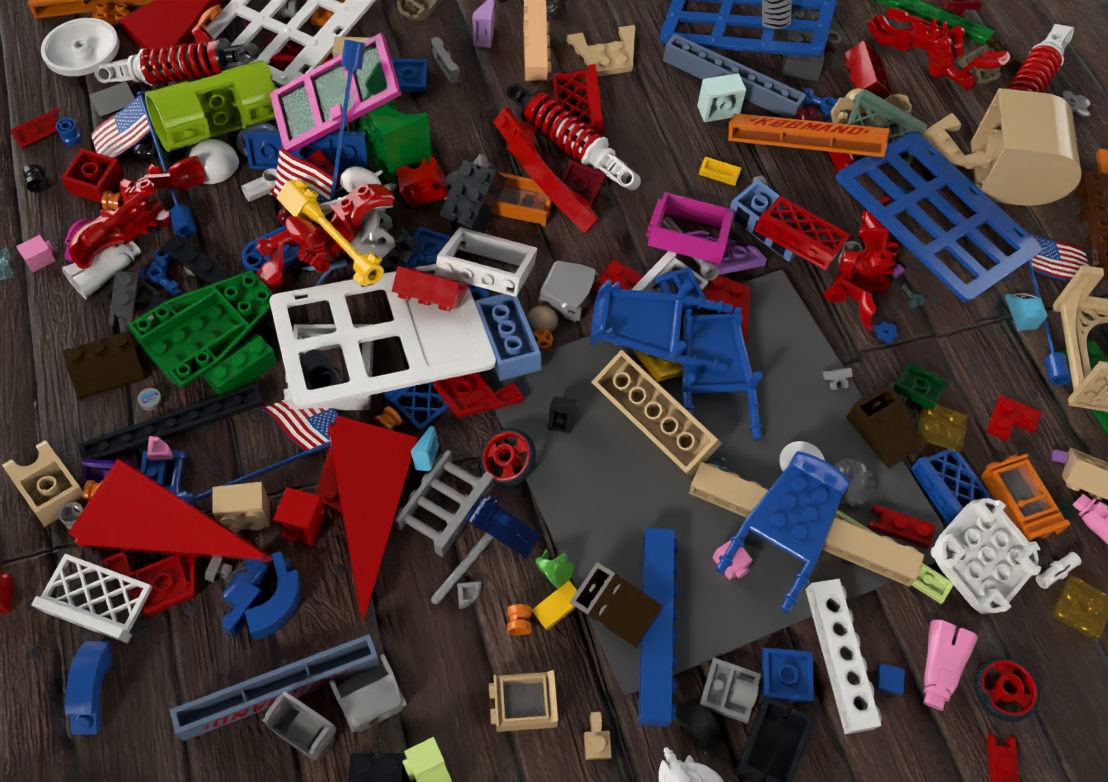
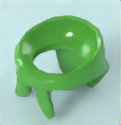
M546 549L542 557L536 559V564L550 582L559 589L570 580L575 566L567 561L566 553L553 560H548L549 551Z

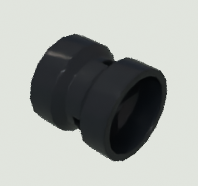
M37 164L24 167L22 173L26 188L33 193H40L46 190L48 183L43 167Z

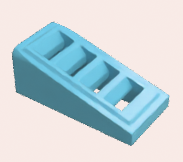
M434 426L428 428L411 450L416 470L430 471L433 467L439 447Z

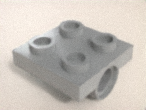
M713 657L699 707L747 724L757 698L761 674Z

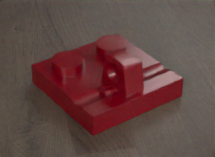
M938 0L945 10H953L952 14L960 17L963 16L964 10H980L981 6L980 0Z
M570 160L561 181L593 205L606 179V174Z

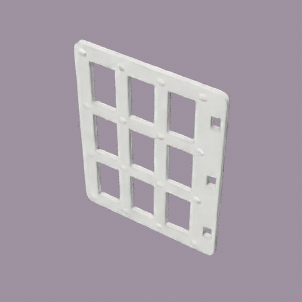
M231 0L223 11L208 25L206 30L215 40L236 16H240L251 21V23L231 46L250 43L263 27L277 33L278 35L259 55L258 59L253 61L262 60L267 65L270 63V58L275 54L277 55L289 40L305 46L284 71L268 65L273 74L271 78L274 84L282 87L304 75L301 72L305 67L309 68L306 72L308 73L320 66L333 51L334 38L345 37L376 0H346L344 3L336 0H307L306 4L287 25L272 17L288 0H271L261 12L246 7L251 0ZM319 6L334 12L332 17L314 37L299 31ZM339 28L343 29L339 35L335 34ZM303 84L299 85L298 87L290 91L299 90L303 86Z

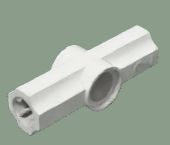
M267 169L264 171L263 177L241 186L248 202L267 194L273 195L270 190L275 186L277 169Z

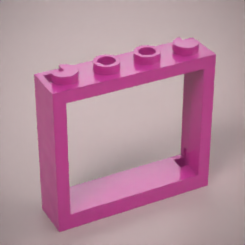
M664 192L663 198L657 201L646 233V237H649L648 246L721 264L734 210ZM669 214L719 227L718 241L714 242L661 228L664 215Z

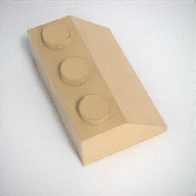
M1070 447L1067 455L1068 461L1065 463L1062 478L1067 483L1066 486L1075 491H1080V489L1089 492L1088 495L1095 499L1102 500V498L1108 500V462Z

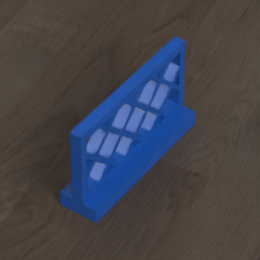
M429 382L428 393L415 392L416 385L384 392V399L389 404L392 403L419 433L449 409L444 400L441 408H430L431 398L443 399L440 394L431 393V384L433 382ZM403 396L412 397V407L402 406L398 400ZM415 397L428 398V408L414 407ZM414 411L427 412V419L419 424L414 419Z
M955 446L928 458L926 456L922 457L909 469L948 525L963 509L957 499L969 504L976 500L973 499L974 492H976L983 499L989 498L994 500ZM952 455L956 465L946 462L947 456ZM931 463L941 466L940 472H937ZM945 468L955 471V478L945 475ZM960 473L966 475L970 483L961 481ZM944 481L954 484L953 491L948 488ZM959 486L969 490L968 496L958 493Z

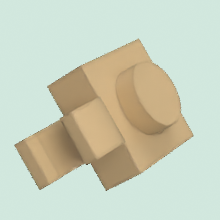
M591 712V732H584L583 734L585 760L611 759L610 731H602L601 712Z

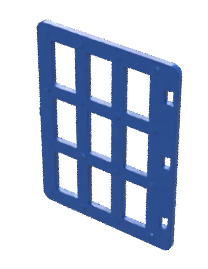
M672 0L659 38L662 44H667L671 37L676 34L704 48L820 57L825 50L837 0H792V8L820 10L818 21L791 19V24L780 29L814 32L812 44L773 41L776 29L762 26V17L730 15L734 4L762 6V0H690L722 3L719 14L683 11L686 0ZM679 22L715 24L712 35L675 33ZM727 25L764 28L761 40L723 37Z
M911 132L888 144L884 157L866 156L840 170L836 175V180L964 302L973 301L1042 251L1041 245L916 132ZM909 150L937 177L926 182L899 155ZM889 162L916 189L906 195L877 167ZM868 174L895 202L884 207L856 179ZM946 186L949 187L976 214L966 219L937 191ZM927 198L956 226L945 232L917 203ZM906 210L935 240L924 245L895 216ZM984 223H988L1017 251L1007 257L977 228ZM967 235L997 265L987 271L956 241ZM946 248L976 279L966 285L935 255Z

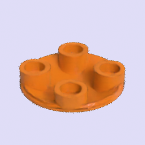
M99 2L96 4V9L92 12V17L106 21L110 25L121 24L119 19L130 14V11L125 3L107 4Z
M218 4L208 9L200 17L197 25L206 29L210 21H213L223 11Z

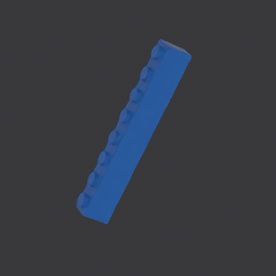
M646 528L643 536L642 592L663 605V608L640 641L638 725L669 727L672 720L676 719V704H672V694H676L677 682L676 679H672V669L676 670L677 655L673 654V645L677 643V630H673V621H677V606H673V598H677L678 584L674 583V575H677L678 561L674 560V552L677 553L678 538H674L673 529Z

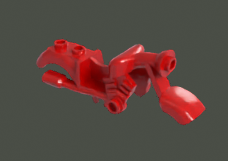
M895 7L887 11L888 18L899 22L907 21L914 25L907 29H897L891 26L883 15H876L867 21L870 33L879 44L894 46L895 49L903 50V52H907L913 47L925 49L929 53L930 75L935 78L946 75L954 82L960 84L965 92L973 89L976 84L975 73H966L973 66L981 69H995L1010 60V54L1007 51H986L981 57L977 56L963 70H960L953 63L955 58L964 54L963 36L965 30L962 26H955L949 30L947 29L946 21L940 27L937 26V18L930 23L922 18L909 15L908 11Z
M195 155L182 159L173 164L168 169L169 173L167 174L159 166L150 164L147 174L137 180L138 182L122 179L120 181V190L125 204L115 211L102 209L99 211L101 216L82 226L71 237L68 250L75 264L81 269H87L92 265L94 257L103 249L115 244L131 242L141 233L147 234L149 226L156 227L158 224L161 227H166L172 222L170 213L164 209L160 199L148 202L146 197L155 194L156 189L177 187L180 190H189L205 182L206 174L199 158Z
M365 183L350 192L338 204L330 205L334 216L329 222L350 242L356 238L355 234L358 233L363 217L376 207L392 205L394 195L385 186L379 184L367 185ZM290 216L285 221V231L268 239H257L259 245L256 248L263 257L268 255L270 258L273 257V260L266 262L257 271L256 275L274 293L283 282V246L288 244L294 248H299L297 257L301 261L313 266L319 272H326L330 268L327 254L336 260L338 259L336 256L338 250H342L344 253L346 251L322 226L316 227L300 217Z
M882 197L878 201L886 207L889 197ZM863 210L861 222L865 223V225H860L859 237H863V252L847 251L843 253L840 260L839 273L832 285L825 290L824 297L833 303L843 302L847 299V296L859 302V319L862 325L868 331H871L874 328L871 319L876 312V306L870 292L883 294L888 290L890 282L884 276L885 274L894 273V269H889V267L895 265L896 262L892 258L897 256V252L891 251L893 248L897 249L898 244L893 243L895 236L868 210Z

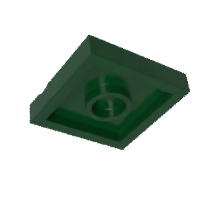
M909 362L896 382L893 391L908 398L906 405L914 408L916 403L933 411L949 381Z

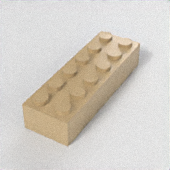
M620 350L591 382L690 476L698 470L700 463H704L722 444L716 436L623 350Z

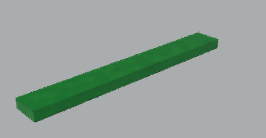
M874 0L891 8L895 7L908 11L909 15L922 18L930 23L937 18V26L940 27L946 21L947 29L949 30L955 26H962L965 30L963 37L983 45L986 44V41L994 33V30L920 0Z

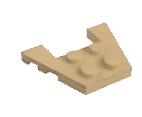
M635 25L619 27L618 33L621 41L587 46L583 33L567 35L568 44L574 46L575 52L584 58L586 65L596 64L597 77L632 71Z
M953 113L921 134L925 140L955 167L964 166L965 169H973L974 166L989 168L991 165V161L986 160V155L983 151L964 155L949 136V132L960 130L961 127L960 121Z

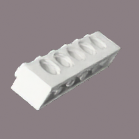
M840 579L811 583L805 590L844 733L846 735L876 729L881 726L882 716L880 709L875 705L873 698L874 687L867 677V663L865 658L861 656L859 649L860 638L853 628V614L847 607L845 587L841 586ZM827 602L834 605L835 612L828 609ZM833 626L841 629L842 636L834 632ZM840 650L847 652L848 660L842 658ZM847 674L855 678V685L849 683ZM854 699H858L862 703V710L855 707Z

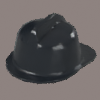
M312 349L303 355L300 363L304 379L310 390L342 384L341 372L332 365L324 352Z

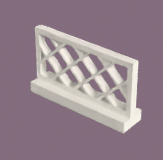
M668 251L631 290L663 293L660 287H657L655 278L672 272L675 266L678 269L688 268V266L676 259L677 254L675 252ZM692 270L697 282L700 284L701 290H703L707 286L708 281ZM670 282V289L673 294H676L677 291L673 283Z
M64 554L41 597L36 596L31 605L44 613L128 644L132 636L129 632L153 587L139 580ZM69 562L75 563L78 572L66 577L65 569ZM97 571L100 580L87 585L85 575ZM80 577L83 587L70 592L68 582ZM118 579L121 588L109 593L106 583ZM63 584L66 594L56 599L50 597L55 587ZM102 585L104 595L92 600L89 590ZM135 587L143 588L139 598L130 601L127 591ZM85 592L87 603L78 607L74 606L72 597ZM123 593L126 603L113 608L111 598ZM106 600L109 611L100 615L96 614L94 605ZM128 608L130 615L126 623H119L115 613Z

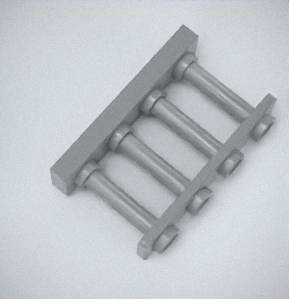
M447 450L444 455L438 456L433 470L424 475L421 486L418 490L412 491L408 498L409 502L404 508L401 507L397 511L394 518L396 529L401 531L408 524L433 539L435 553L441 557H444L494 486V475L486 471L482 478H477L451 463L452 452L450 450ZM447 470L471 484L473 490L469 495L466 494L464 496L439 481V479ZM432 488H435L460 503V508L457 513L453 512L451 514L426 499V496ZM422 506L447 521L444 531L438 532L413 517L412 515L417 508Z

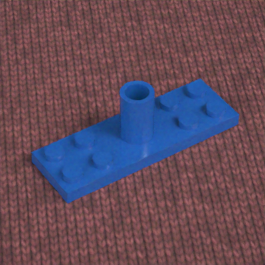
M315 124L304 125L302 131H289L290 139L292 140L316 127ZM245 131L244 139L249 168L277 169L280 146L283 147L279 131ZM332 131L291 154L304 160L317 150H320L335 167L340 132ZM344 132L338 170H346L353 166L369 168L366 132Z

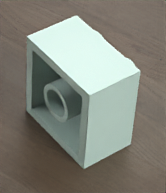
M739 73L703 79L697 107L704 122L732 118L734 113L740 114L746 88Z

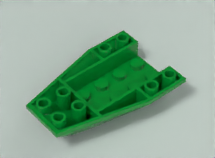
M250 270L167 300L129 323L128 326L144 351L172 383L183 387L224 359L271 309L269 300L274 293Z

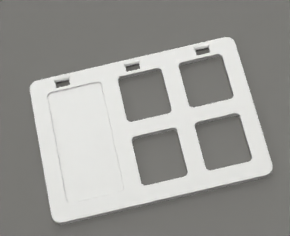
M436 264L416 267L415 269L426 272L434 271ZM396 271L384 273L380 281L368 287H361V284L352 279L272 295L269 301L294 407L297 409H307L494 368L496 358L470 289L468 288L459 308H451L450 312L438 309V304L431 303L430 306L419 304L418 299L413 297L410 300L398 298V293L391 292ZM376 290H385L394 320L355 328L352 324L345 297ZM308 295L307 298L295 300L297 296ZM324 300L328 301L336 332L299 340L295 339L288 308ZM399 336L409 369L376 377H368L359 344ZM341 348L350 381L308 390L299 357L312 349L323 351Z

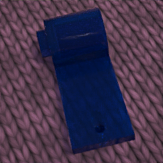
M489 495L486 498L480 497L466 521L526 558L541 534L497 506L499 502Z

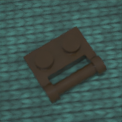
M991 36L986 41V44L995 50L994 52L1007 51L1010 54V60L1004 64L1011 71L1014 69L1018 71L1022 63L996 36Z

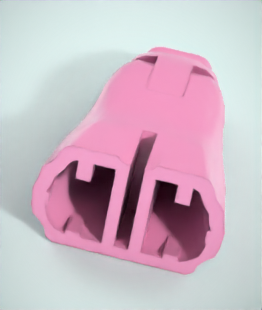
M1083 493L1072 506L1080 512L1078 515L1083 519L1087 527L1108 545V506L1098 501L1094 504L1096 499L1091 500Z
M932 620L930 622L928 653L924 672L925 688L923 692L926 695L923 703L925 705L942 711L945 701H950V696L955 692L963 670L978 639L975 633L963 628L956 630L954 624L944 620Z

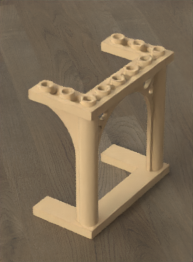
M1082 265L1053 304V310L1061 313L1072 379L1073 393L1068 398L1069 406L1108 412V362L1099 361L1091 371L1086 343L1088 333L1093 327L1102 323H1108V299L1088 296L1104 276L1103 268ZM1084 316L1092 317L1093 321L1086 319Z

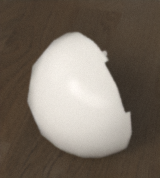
M208 139L200 142L192 148L189 157L196 155L204 168L206 181L203 184L209 185L223 182L234 174L239 164L238 155L229 144L218 139Z

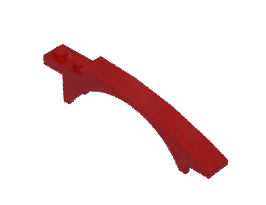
M503 108L493 123L509 143L507 148L554 204L581 231L587 234L599 220L591 209L593 207L592 203L562 182L542 160L533 142V133L537 129L533 125L519 122L510 109Z

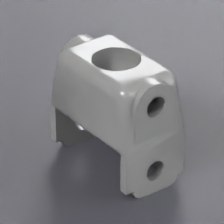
M380 208L370 210L363 217L358 233L355 234L356 238L349 243L361 255H370L372 252L383 258L395 247L394 238L387 232L393 227L391 217ZM380 217L384 219L382 223H380Z
M556 261L540 290L538 303L549 306L557 315L574 322L579 321L582 315V308L580 306L587 298L592 285L597 284L598 273L595 269L581 264Z
M384 654L380 655L382 665L354 675L338 687H336L333 679L329 681L353 733L356 731L362 732L399 713L403 707L407 706Z
M285 691L278 696L263 719V722L275 734L313 760L323 758L335 742V726Z

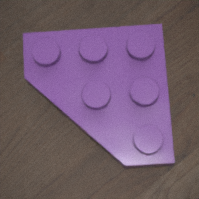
M702 230L685 233L714 242L718 241V239L708 236V232ZM727 239L721 264L714 263L719 269L718 275L765 266L767 259L756 247L748 245L745 248L735 245L736 241Z

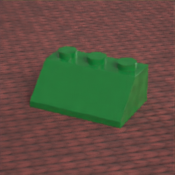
M250 334L241 340L220 363L201 376L220 396L243 388L278 363L273 349L259 335Z

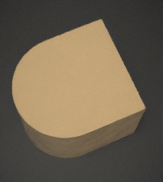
M999 88L971 140L972 153L983 151L986 155V160L991 161L989 168H982V166L973 167L975 185L993 202L1034 206L1054 202L1065 197L1076 188L1082 175L1071 106L1066 100L1053 94Z

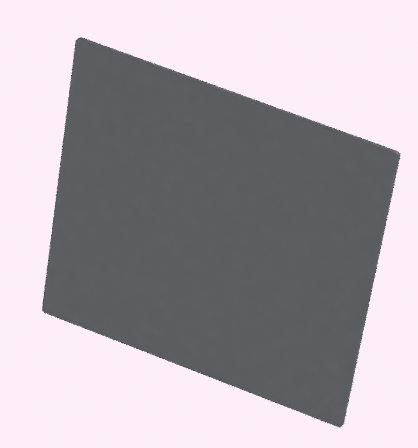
M778 270L741 283L750 287L746 350L752 374L760 371L763 375L756 386L757 403L760 404V408H758L760 424L763 426L761 429L762 439L753 440L752 430H749L751 420L750 411L747 409L749 404L747 391L691 393L692 406L695 407L693 416L722 442L721 446L704 463L714 464L720 470L727 473H736L741 479L755 481L763 488L769 490L783 473L779 461L780 454L785 446L792 442L804 441L816 446L823 454L825 461L833 466L842 459L858 460L865 464L874 474L873 480L876 482L875 493L863 505L850 507L847 504H839L838 510L868 528L870 521L879 523L880 515L872 512L874 505L934 524L935 529L932 543L928 549L872 529L870 530L881 537H890L900 545L916 548L920 553L924 554L922 563L928 567L937 564L931 555V549L935 546L939 535L946 528L903 460L888 469L846 418L852 406L864 398L850 377L846 378L849 382V387L842 388V383L838 381L837 390H831V380H824L823 371L844 367L782 270ZM695 308L691 315H715L701 308ZM681 324L679 341H683L684 324ZM590 336L541 352L542 370L502 381L499 380L495 369L480 375L493 393L514 383L524 396L522 403L497 408L494 411L503 429H518L527 434L535 445L536 463L531 474L526 477V481L559 554L566 553L567 561L575 566L571 580L577 591L597 562L642 591L643 536L645 529L660 528L674 530V538H678L677 553L674 552V560L678 561L677 575H674V583L678 584L677 598H673V606H677V621H673V630H677V643L673 645V654L677 655L676 670L672 669V677L712 660L713 657H720L813 617L805 590L811 583L840 579L841 586L845 587L847 594L846 602L895 582V580L821 550L818 561L808 578L809 583L804 585L797 598L798 603L793 605L789 613H785L780 609L785 600L784 595L789 593L796 580L795 575L799 574L805 562L751 531L746 540L743 541V548L752 559L749 566L750 571L743 577L738 579L736 576L730 581L725 574L718 573L715 570L717 563L714 561L713 555L717 548L729 542L731 537L737 534L746 517L689 494L696 472L692 476L686 474L591 383L620 350L628 354L637 364H643L630 348L601 339L595 345H591ZM682 376L659 381L658 383L683 406ZM554 396H567L576 400L570 433L548 429L550 404ZM507 438L512 447L516 445L518 438ZM527 452L522 453L523 463L520 466L521 470L525 465ZM827 602L828 609L834 608L832 603ZM589 618L623 694L628 696L638 692L640 643L635 648Z

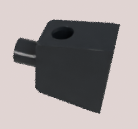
M403 228L387 231L394 238L395 247L382 258L380 266L383 268L384 273L397 269V266L405 265L414 249L418 246L416 238Z

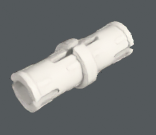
M1069 552L1061 560L1052 562L1043 573L1037 575L1036 582L1043 589L1049 588L1058 579L1067 577L1069 571L1080 565V557L1074 552Z

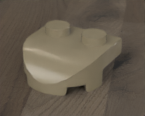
M397 0V9L404 17L421 21L427 19L441 3V0Z
M985 44L957 62L963 70L977 56L981 57L990 49ZM973 66L966 72L967 74L975 73L977 84L990 83L1002 74L1000 73V67L981 69Z

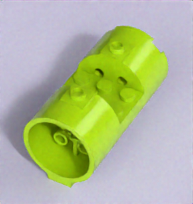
M260 60L224 70L221 74L189 83L185 81L146 92L145 100L155 132L165 150L170 152L208 140V138L275 120L276 117L270 93L277 90L278 87H275L271 78L273 74L268 65ZM280 96L281 103H282V107H283V111H284V114H285L284 103H283V97Z

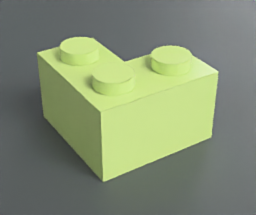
M434 737L404 751L407 759L402 762L410 781L415 779L416 782H452Z

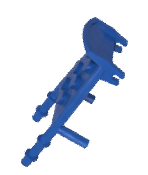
M607 280L600 287L596 295L591 322V345H595L601 339L671 362L690 365L691 368L696 366L711 369L712 372H726L727 364L717 362V359L711 361L696 358V355L692 357L681 355L686 348V343L679 341L683 304L696 306L697 309L701 307L716 310L717 313H731L733 305L725 304L721 300L719 302L705 300L701 296L698 298L687 296L693 286L690 281L684 282L678 294L619 289L620 283L615 282V285H611V280Z
M736 307L732 314L691 315L692 309H687L681 320V324H684L683 341L686 343L683 355L691 357L696 355V358L711 361L717 359V362L727 364L726 372H712L711 369L696 366L691 368L690 365L682 364L683 407L693 415L695 407L692 406L691 393L747 391L749 403L747 409L750 411L751 420L749 430H752L753 440H761V429L763 426L760 424L758 408H760V404L757 403L756 386L763 375L760 371L752 374L741 329V307Z
M797 451L788 467L744 520L737 534L731 537V544L725 554L719 557L720 562L715 570L720 574H724L728 566H732L735 554L740 547L744 546L743 541L746 540L750 531L805 562L799 574L795 575L796 580L789 593L784 595L785 600L780 607L783 612L789 613L793 605L798 603L797 598L804 585L809 583L808 578L818 561L842 496L851 480L830 463L808 453Z

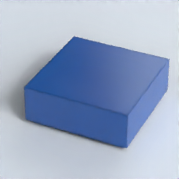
M880 664L877 672L876 690L902 695L905 669Z

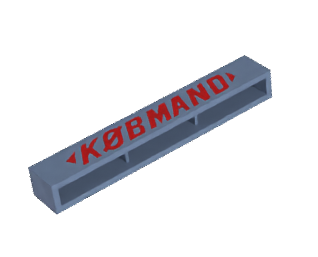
M370 634L170 709L175 734L182 741L270 708L284 691L297 698L330 685L329 681L332 679L336 683L380 666Z

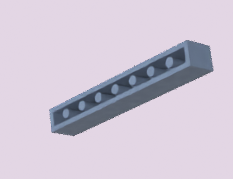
M674 34L665 46L664 62L702 80L739 73L746 88L744 99L781 117L793 119L798 110L803 107L806 94L681 36Z

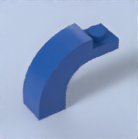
M281 551L272 554L278 576V586L275 594L266 603L245 610L249 631L255 641L270 636L283 628L293 617L300 603L302 593L300 576L297 569L292 570L289 558L284 559Z
M85 641L74 657L68 676L65 697V715H70L71 735H96L101 730L99 696L103 677L112 666L111 641Z

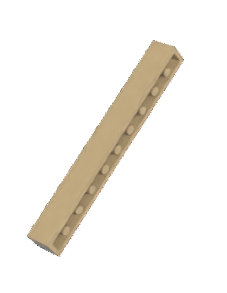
M703 462L700 463L689 490V494L746 518L768 492V489L763 488L755 481H746L741 479L736 473H727L720 470L714 464H705ZM834 517L822 550L909 587L915 582L924 558V554L912 546L900 545L890 537H881L866 527H857L840 517Z

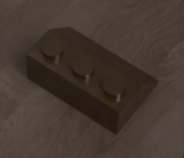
M130 331L63 350L66 368L79 399L146 380L138 346Z

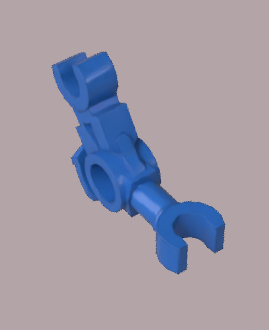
M806 88L804 103L809 104L812 102L819 105V108L824 113L825 120H828V123H832L830 111L839 98L824 97L822 99L816 96L812 89Z
M156 249L154 252L155 262H151L150 268L142 267L141 280L142 282L149 281L153 285L164 286L169 294L175 298L182 292L177 289L179 285L173 280H168L166 276L169 267L168 263L172 258L168 254L161 256L159 249Z

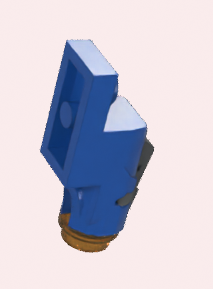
M273 559L271 562L244 560L224 580L226 588L223 591L222 597L234 610H230L225 615L221 626L230 636L235 638L247 622L245 610L259 606L265 598L257 586H261L266 574L272 568Z

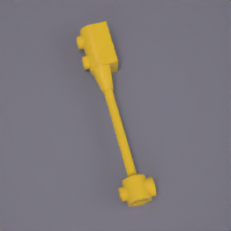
M298 178L297 180H290L285 183L277 199L293 216L300 217L310 223L314 221L320 224L354 260L353 268L356 273L353 279L365 287L380 281L384 274V270L380 266L382 258L372 252L370 255H361L333 227L322 212L320 203L316 200L319 194L309 189L307 182Z

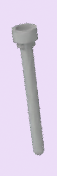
M670 217L664 218V223L670 230L683 233ZM693 258L700 266V273L706 281H711L718 276L719 269L714 263Z
M501 511L495 514L492 518L493 522L490 529L432 596L431 601L433 604L440 603L498 532L506 531L510 527L512 521L506 514Z

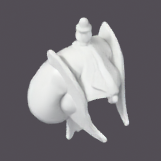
M349 167L342 173L340 178L342 186L335 190V195L344 189L350 193L365 183L367 185H382L378 176L383 171L380 170L373 173L363 167ZM395 183L383 185L390 191L397 187ZM347 195L339 197L337 200L320 204L324 215L333 213L330 205L338 204ZM393 205L376 207L375 209L380 208L385 212L386 208H391Z
M667 747L664 748V757H666L667 762L665 760L661 762L659 782H724L716 771L706 765L694 762L690 755L687 756L685 762L677 760L672 750H669Z

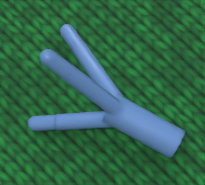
M345 258L330 262L329 270L322 275L315 286H320L332 270L347 266ZM313 266L302 268L303 271L316 270Z

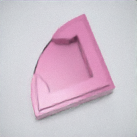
M149 436L147 452L149 460L173 459L172 451L164 441L158 437Z

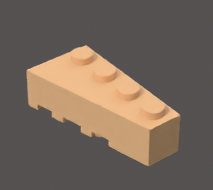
M524 0L525 81H547V75L551 73V61H548L551 51L550 48H547V46H550V35H547L549 33V22H547L546 0Z

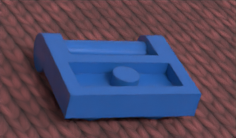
M690 267L655 278L657 287H660L663 293L670 294L673 293L668 283L672 282L678 293L684 282L690 281L693 286L687 296L695 298L701 296L702 299L707 300ZM683 304L682 312H685L687 309H695L696 306Z
M143 451L140 471L165 486L168 461H174L171 486L166 488L175 494L182 492L180 484L183 463L186 462L187 453L172 451L173 459L149 460L147 458L148 451Z

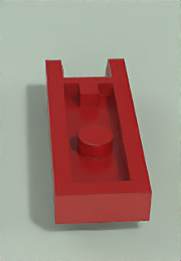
M56 108L10 129L9 131L20 148L25 147L57 132L56 123L58 120L54 114L61 112V109Z
M878 505L873 506L872 512L880 515L879 523L870 521L868 528L927 549L931 546L935 529L934 524Z
M988 734L987 750L990 782H1019L1015 737L1008 736L1007 746L996 745L994 734Z

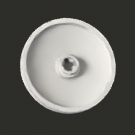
M79 18L65 22L53 29L42 43L41 55L48 68L53 72L65 76H81L93 73L97 66L111 62L119 50L120 42L115 29L106 21L96 18Z

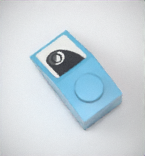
M1028 293L1006 294L1005 296L1018 331L1038 329L1048 316L1039 297Z

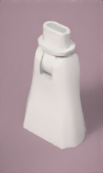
M133 241L125 245L123 243L113 245L100 251L94 257L92 265L87 269H81L73 263L62 267V270L68 281L86 300L115 276L116 271H122L131 261H134V257L140 254L141 250Z

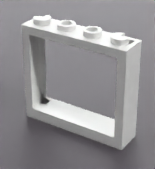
M459 227L437 255L435 275L516 297L535 265L538 248ZM459 249L520 267L514 274L453 256ZM508 287H515L514 291L508 290Z
M335 324L294 325L293 334L297 340L334 333L336 332ZM353 324V326H354L355 328H360V327H365V326H370V325H372V324ZM374 340L362 343V359L368 377H372ZM288 384V389H284V402L288 403L289 409H297L293 405ZM371 395L312 408L370 410Z

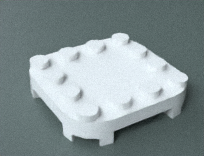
M989 498L975 500L967 504L939 535L935 546L931 549V555L942 572L967 602L981 614L1006 612L1012 607L1009 602L1031 575H1038L1042 568L1038 566L1037 550L1041 549L1037 542H1029L1003 511L1006 507L1003 502Z

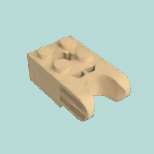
M46 440L36 445L39 457L33 464L19 466L12 459L2 464L44 527L59 519V511L65 504L77 502L82 505L85 503L80 486Z

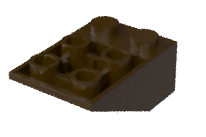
M888 385L855 403L846 416L888 469L923 448L902 401Z
M598 562L570 601V604L635 648H637L663 608V605Z

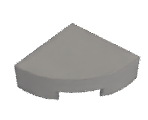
M481 581L457 583L459 609L466 608L477 600L481 592Z

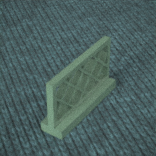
M866 89L855 95L853 100L855 104L847 123L853 125L858 122L859 126H864L863 120L869 119L871 127H877L873 116H878L883 125L878 126L879 128L890 129L889 125L891 124L897 128L898 134L892 135L891 129L889 130L888 140L890 143L895 141V137L900 136L901 138L906 133L916 132L921 135L928 126ZM860 107L865 109L867 116L861 118L859 113ZM908 150L906 151V160L901 159L910 166L914 155Z

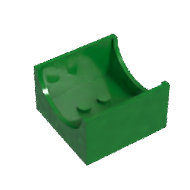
M383 67L355 77L362 102L388 89ZM349 94L350 108L354 107L351 94ZM395 99L352 121L354 132H366L368 156L379 171H383L381 175L388 184L395 183L399 186L396 169L406 165L416 169L422 164L423 159L428 164L430 163L431 144L429 119L426 112L421 114L398 112L395 108Z

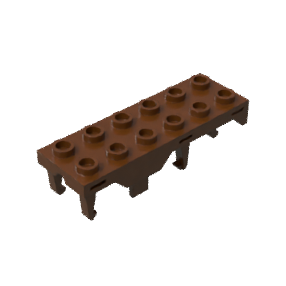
M1083 171L1081 184L1076 191V195L1081 196L1080 204L1082 211L1079 214L1080 223L1088 221L1089 234L1083 244L1092 246L1094 258L1092 267L1103 268L1104 276L1102 279H1108V174Z

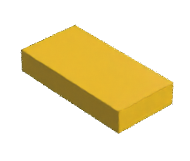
M705 157L699 170V175L736 186L742 168Z
M567 581L532 609V612L546 630H549L575 609L570 604V601L576 594L577 589L570 581Z

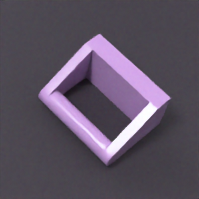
M487 0L473 13V46L491 48L494 34V0Z

